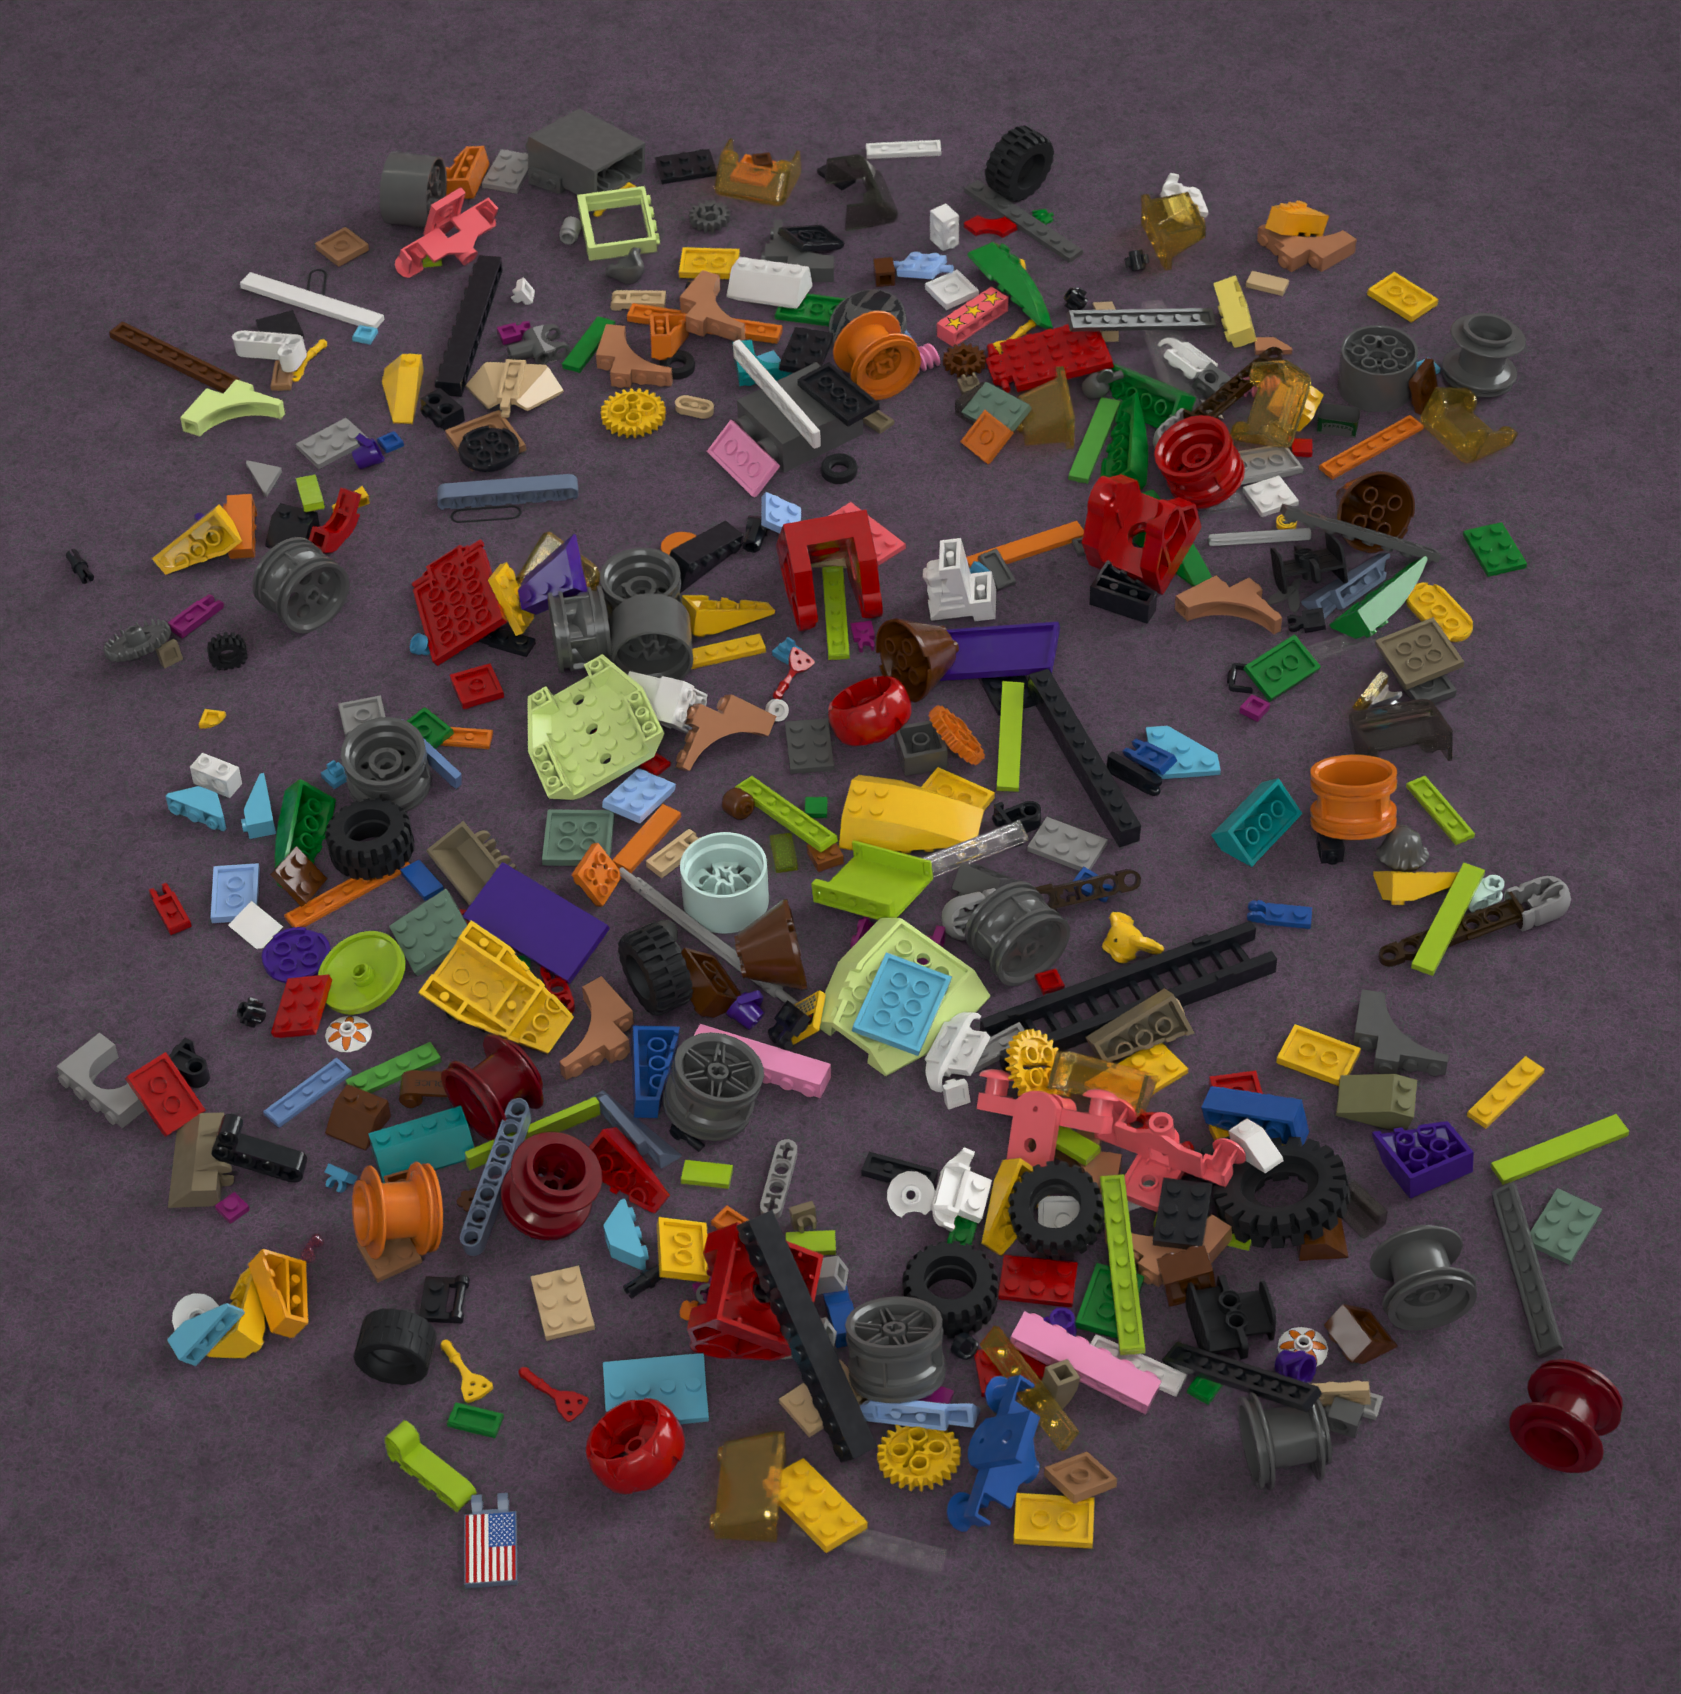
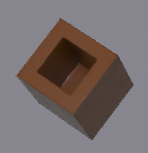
M874 258L873 273L876 287L895 286L893 258Z

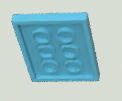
M886 952L854 1022L852 1032L919 1056L952 977Z
M704 1353L603 1362L606 1412L628 1400L652 1398L669 1407L680 1424L709 1422Z

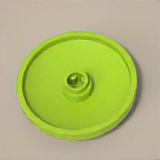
M365 931L342 940L327 954L318 972V975L329 974L333 980L326 1004L334 1011L346 1015L365 1013L380 1006L389 999L400 985L405 971V957L397 942L391 936L382 932Z

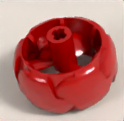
M876 676L854 683L833 698L828 707V719L835 736L842 743L849 746H863L888 739L908 722L912 713L910 698L904 685L892 676Z
M652 1398L628 1400L607 1411L592 1428L586 1443L587 1460L600 1483L611 1491L619 1494L647 1491L663 1482L671 1474L677 1463L681 1461L685 1449V1436L683 1428L674 1413L662 1402ZM624 1452L627 1453V1455L624 1457L616 1458L619 1454H622Z

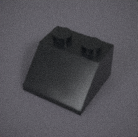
M280 503L271 516L265 547L273 548L278 543L293 537H302L309 540L312 526L320 527L318 512H304L303 508Z

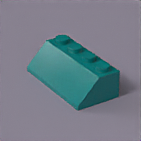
M1277 778L1262 782L1211 836L1221 851L1252 867L1303 813L1280 779Z
M461 1106L368 1133L371 1149L383 1183V1176L407 1170L413 1162H419L421 1165L428 1163L434 1170L466 1161L465 1151L474 1148L469 1126Z

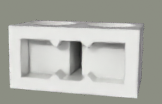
M947 204L930 210V240L942 251L949 248L952 249L959 244V215Z
M202 753L190 766L194 784L228 798H231L242 785L239 767L205 753Z

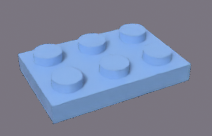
M638 768L603 800L602 808L641 823L674 792L676 784Z
M259 863L213 867L212 923L232 922L251 901L258 906Z

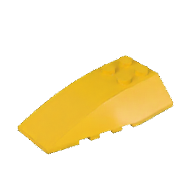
M858 775L851 780L843 809L839 848L853 850L852 841L855 840L896 852L901 851L904 854L911 853L912 850L934 852V849L945 848V851L975 849L984 809L902 780Z
M472 920L458 937L456 944L435 973L431 974L418 992V994L461 1022L545 1054H549L574 1018L557 997L544 987L545 984L533 975L525 962L515 955L514 950L509 945Z

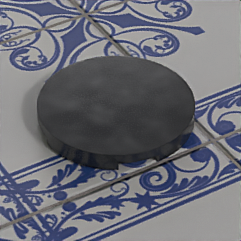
M478 427L463 436V440L458 447L459 458L465 466L472 470L480 472L498 471L508 467L517 459L519 455V442L516 435L506 428Z

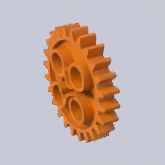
M940 705L935 706L929 712V720L933 723L932 726L937 730L936 732L942 736L941 739L946 742L947 746L954 753H958L960 758H964L966 762L975 766L985 758L984 750L981 748L982 745L972 735V731L968 729L967 725L959 717H956L953 712L950 713L947 708L945 709Z

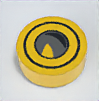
M1282 514L1277 517L1276 528L1278 530L1296 529L1297 521L1296 523L1289 522L1284 519Z

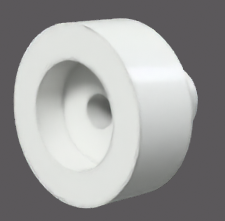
M773 699L767 703L765 711L777 716L775 721H782L787 717L789 708L783 700Z

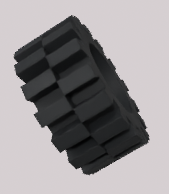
M224 632V635L221 636L219 633L217 638L212 637L211 642H208L209 662L212 664V667H217V670L224 668L225 671L228 668H240L241 664L244 665L248 658L245 640L241 638V635L237 634L235 636L234 632L228 635L227 632ZM225 650H234L231 653H221Z

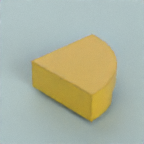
M204 709L198 724L199 728H211L218 725L226 717V712Z

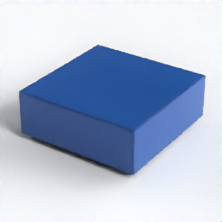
M395 431L377 438V443L386 453L404 446V442Z

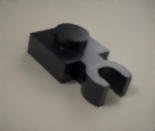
M1323 607L1301 611L1302 616L1300 617L1297 615L1287 616L1288 623H1296L1289 625L1290 632H1297L1304 628L1305 633L1326 630Z

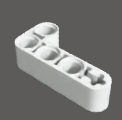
M238 331L232 336L238 356L280 360L281 368L284 372L297 370L307 356L301 335Z

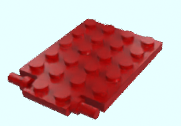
M1069 324L1000 342L1003 354H999L992 343L986 347L988 350L986 364L993 383L996 386L1002 387V390L1007 393L1011 391L1010 382H1014L1017 392L1114 367L1113 360L1100 331L1070 332Z
M481 539L470 546H457L426 566L427 571L422 573L423 576L412 582V586L415 588L413 593L424 633L428 638L431 658L437 666L507 623L504 610L488 582L492 571L486 551L483 549L485 545Z

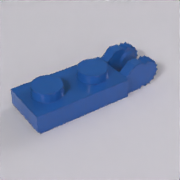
M1134 739L1132 745L1137 750L1134 751L1127 747L1123 750L1124 756L1132 762H1136L1160 775H1164L1177 762L1174 754L1147 741L1143 742Z
M1252 900L1248 904V910L1251 911L1247 914L1248 921L1265 923V925L1311 929L1312 907L1274 903L1266 904L1261 900Z

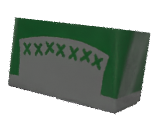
M1322 403L1321 413L1320 406L1318 411L1317 433L1356 438L1361 410L1357 407Z

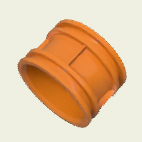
M1340 755L1323 759L1311 767L1310 787L1317 794V800L1312 803L1310 808V824L1316 832L1337 839L1363 840L1383 836L1396 827L1397 807L1390 800V794L1397 788V769L1392 763L1367 755Z

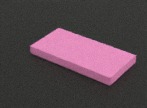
M733 420L728 422L707 450L753 497L758 496L780 467Z

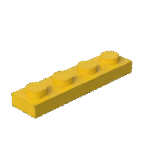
M759 633L693 648V665L691 669L765 653L766 647Z
M1525 1056L1467 1111V1116L1487 1129L1544 1074L1545 1069Z

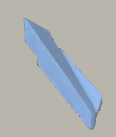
M867 1399L859 1405L865 1420L869 1422L910 1427L918 1426L943 1431L947 1430L948 1425L974 1428L981 1411L978 1406L970 1403L942 1404L917 1400L903 1403H883Z

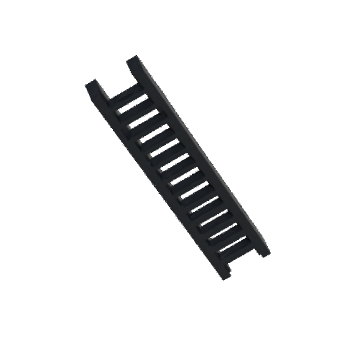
M1251 921L1209 936L1206 934L1195 938L1188 944L980 1019V1031L987 1032L991 1037L1020 1022L1025 1030L1034 1029V1031H1037L1032 1021L1044 1018L1052 1031L1047 1033V1041L1053 1040L1052 1047H1058L1057 1053L1088 1042L1085 1037L1150 998L1151 996L1145 997L1137 983L1149 979L1157 992H1159L1165 986L1158 975L1170 971L1178 986L1167 990L1174 994L1181 1006L1184 1007L1276 973L1277 958L1270 951L1250 959L1246 952L1242 950L1240 945L1255 940L1256 927ZM1231 949L1240 963L1228 967L1220 952ZM1211 956L1219 970L1207 974L1199 960ZM1191 964L1199 978L1187 982L1178 968ZM1129 987L1137 1001L1125 1005L1116 991ZM1108 994L1116 1008L1103 1012L1095 998ZM1085 1002L1094 1017L1083 1020L1074 1006ZM1065 1010L1073 1023L1064 1028L1061 1027L1054 1016V1013ZM1006 1049L1000 1051L999 1062L1003 1071L1008 1072L1006 1067L1010 1065L1005 1058L1010 1055L1006 1052Z

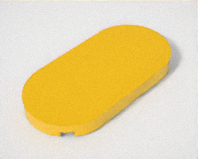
M1424 582L1418 583L1406 599L1408 608L1421 622L1434 617L1450 642L1463 641L1473 631L1472 618L1439 585L1434 584L1432 586Z

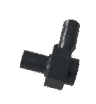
M673 1123L671 1124L669 1132L674 1139L686 1140L698 1152L705 1147L696 1137L688 1135Z

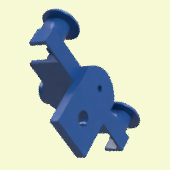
M1021 1375L1011 1376L1008 1379L1003 1376H996L986 1386V1402L989 1408L997 1413L996 1417L986 1418L976 1429L969 1443V1463L978 1469L971 1494L969 1495L965 1492L956 1493L948 1502V1520L958 1531L966 1532L972 1525L978 1527L990 1525L991 1521L979 1515L978 1510L980 1508H987L990 1501H996L1005 1508L1011 1509L1018 1486L1021 1483L1028 1484L1032 1482L1039 1472L1040 1464L1036 1460L1033 1438L1040 1417L1016 1402L1017 1392L1034 1388L1035 1384Z

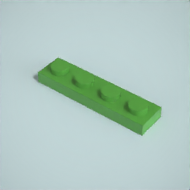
M429 1042L350 1077L345 1082L346 1085L349 1084L366 1092L373 1093L400 1081L402 1074L406 1071H422L440 1063L441 1057L432 1043Z

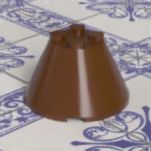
M1385 471L1371 472L1347 482L1336 492L1337 520L1400 539L1409 530L1407 527L1411 517L1414 518L1415 500L1409 485L1396 474ZM1343 537L1354 549L1366 553L1384 551L1381 545L1374 544L1369 546L1362 543L1361 539L1349 540Z
M895 618L885 621L880 626L876 636V653H880L882 665H879L882 676H892L898 679L904 685L910 701L914 703L923 700L953 666L956 660V653L959 651L958 643L952 639L943 625L934 626Z
M783 899L739 932L738 935L734 936L736 952L741 964L742 977L798 990H807V981L791 908L788 905V899Z

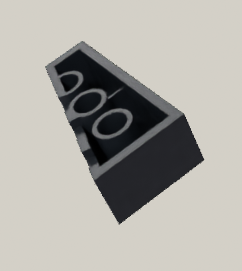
M725 520L673 548L670 556L676 561L680 569V593L731 554L737 553L742 546L741 541L744 534Z

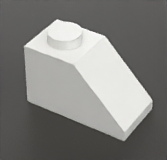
M1248 1118L1229 1130L1230 1139L1238 1143L1245 1151V1161L1262 1172L1266 1173L1283 1162L1282 1155L1264 1129Z

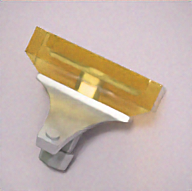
M1381 670L1352 708L1360 712L1383 706L1396 713L1401 707L1396 700L1400 699L1402 692L1389 691V685L1387 684L1388 675Z

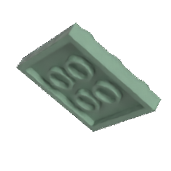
M548 809L542 865L577 866L591 844L599 843L611 858L615 813L609 810Z
M444 889L389 927L414 973L419 976L444 961L468 924L449 891Z

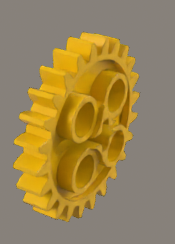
M630 388V392H626L623 389L622 394L615 392V397L609 396V401L604 400V405L601 406L602 424L606 425V430L611 429L612 434L618 432V437L625 434L626 438L630 435L636 438L637 434L644 437L645 432L652 434V429L657 431L658 426H662L663 421H665L666 409L664 401H661L660 396L656 397L655 393L649 394V390L641 392V388L637 391Z
M1034 1029L1024 1030L1012 1036L1013 1040L1008 1042L1011 1048L1006 1049L1010 1056L1005 1058V1060L1010 1065L1006 1067V1070L1011 1071L1008 1079L1014 1080L1012 1088L1019 1089L1017 1095L1021 1096L1029 1091L1062 1094L1063 1092L1060 1087H1064L1065 1084L1061 1078H1065L1066 1075L1061 1072V1069L1065 1068V1066L1059 1062L1062 1056H1057L1056 1054L1058 1047H1052L1053 1040L1047 1041V1034L1041 1035L1040 1030L1034 1031Z
M895 1425L896 1432L888 1430V1437H882V1444L878 1445L877 1461L879 1463V1470L883 1471L884 1478L890 1477V1484L899 1481L900 1489L905 1485H909V1491H912L915 1486H918L921 1492L924 1486L928 1485L932 1490L933 1483L936 1482L942 1486L943 1478L951 1480V1473H957V1466L960 1465L961 1449L959 1447V1440L954 1438V1432L948 1433V1430L926 1429L918 1426H905L902 1428L899 1425Z

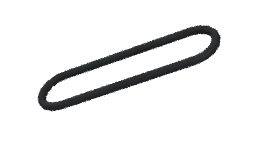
M314 269L308 275L307 290L309 291L311 274L315 271H322L324 273L322 295L325 296L327 272L323 269Z
M515 505L464 508L453 511L450 517L456 523L511 520L518 518L522 511ZM516 508L519 511L517 516L506 518L458 521L453 517L458 511Z

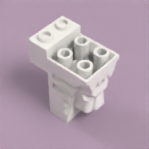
M961 538L941 540L939 559L929 561L927 567L923 569V579L927 584L929 596L928 604L931 621L973 616L974 621L995 619L996 586L992 571L971 574Z
M631 671L628 673V676L644 689L660 725L670 729L674 728L684 733L692 730V727L685 724L687 710L693 704L700 703L706 706L707 694L695 689L693 685L682 680L664 676L657 678Z

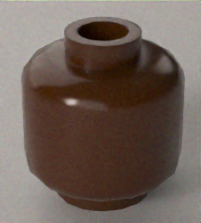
M732 788L722 798L723 811L737 820H743L753 812L754 798L740 788Z

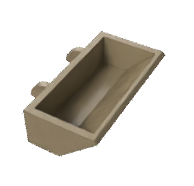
M462 821L429 847L426 852L470 906L502 862L508 865L511 859L507 855L501 856V852L495 849L496 841L494 839L484 843L491 836L488 831L483 830L474 834L467 824ZM514 863L509 865L510 867L517 870V867Z
M224 1112L200 1113L177 1130L168 1208L215 1206L221 1201L222 1186H231L233 1184L234 1176L223 1175V1173L232 1172V1166L215 1159L211 1154L219 1125L225 1115Z

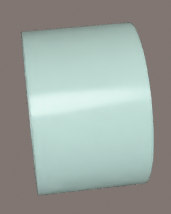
M713 833L697 839L685 850L680 861L683 907L689 916L710 932L735 933L742 931L765 914L769 904L767 859L763 849L754 840L737 833Z

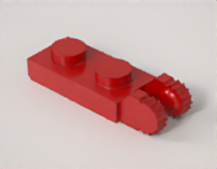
M167 883L162 884V891L165 895L158 897L154 888L148 890L154 907L170 935L192 927L185 910Z

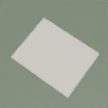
M252 901L228 925L256 949L263 948L273 938L272 936L283 928V926Z

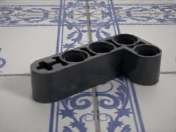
M235 1114L223 1116L211 1151L215 1159L292 1183L303 1179L307 1163V1156L303 1152L242 1134L243 1120L241 1117Z

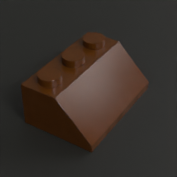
M684 948L681 951V955L685 959L690 973V980L692 981L693 994L690 1000L695 1006L694 1010L700 1016L712 1018L726 1013L737 1000V997L742 995L714 955Z

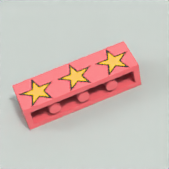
M990 287L937 322V337L954 347V344L958 345L1008 311V296Z

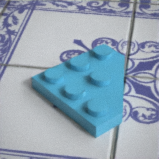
M1169 726L1146 727L1147 742L1174 754L1177 762L1164 775L1158 774L1162 779L1220 775L1221 769L1218 755Z

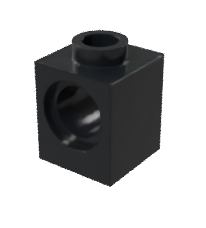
M1317 833L1316 845L1321 864L1328 863L1334 865L1343 862L1345 852L1343 839Z

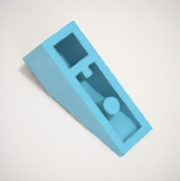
M264 773L259 774L244 808L245 819H241L243 832H248L249 839L276 834Z
M228 1303L184 1321L167 1340L180 1361L197 1366L245 1312L243 1309Z

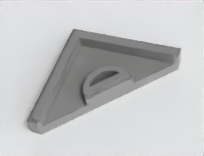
M246 461V467L251 472L252 477L264 496L267 497L282 473L281 467Z

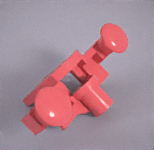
M462 188L433 203L430 207L424 236L400 250V254L395 261L397 272L403 277H412L423 270L422 260L427 256L433 263L447 255H455L464 266L470 263L478 254L473 248L477 237L496 226L494 217L497 215L498 207L490 198H487L460 214L465 197V192ZM455 226L459 232L448 238L445 234Z
M988 1069L979 1074V1076L987 1077L985 1093L979 1092L977 1109L1013 1116L1007 1159L1021 1158L1032 1167L1038 1164L1040 1167L1047 1166L1046 1162H1054L1059 1126L1099 1134H1111L1113 1102L1119 1101L1118 1097L1112 1092L1101 1089H1092L1084 1092L1083 1096L1091 1098L1089 1112H1079L1073 1100L1044 1091H1029L1017 1099L1008 1097L1009 1081L1014 1080H1009L1008 1077L1011 1074L1005 1071ZM1031 1139H1034L1036 1142V1149L1033 1152L1030 1151L1028 1146Z
M1118 1098L1119 1101L1113 1102L1111 1134L1094 1133V1137L1138 1154L1124 1176L1127 1201L1158 1212L1163 1178L1180 1180L1184 1172L1226 1188L1233 1176V1164H1242L1246 1160L1243 1148L1238 1143L1227 1138L1216 1139L1212 1144L1215 1151L1213 1155L1205 1153L1203 1158L1201 1153L1183 1147L1180 1144L1179 1134L1174 1128L1173 1118L1165 1112H1158L1150 1117L1149 1129L1129 1127L1126 1123L1135 1122L1137 1114L1133 1106L1121 1098ZM1148 1180L1155 1182V1184L1151 1187H1145L1142 1185L1145 1181Z

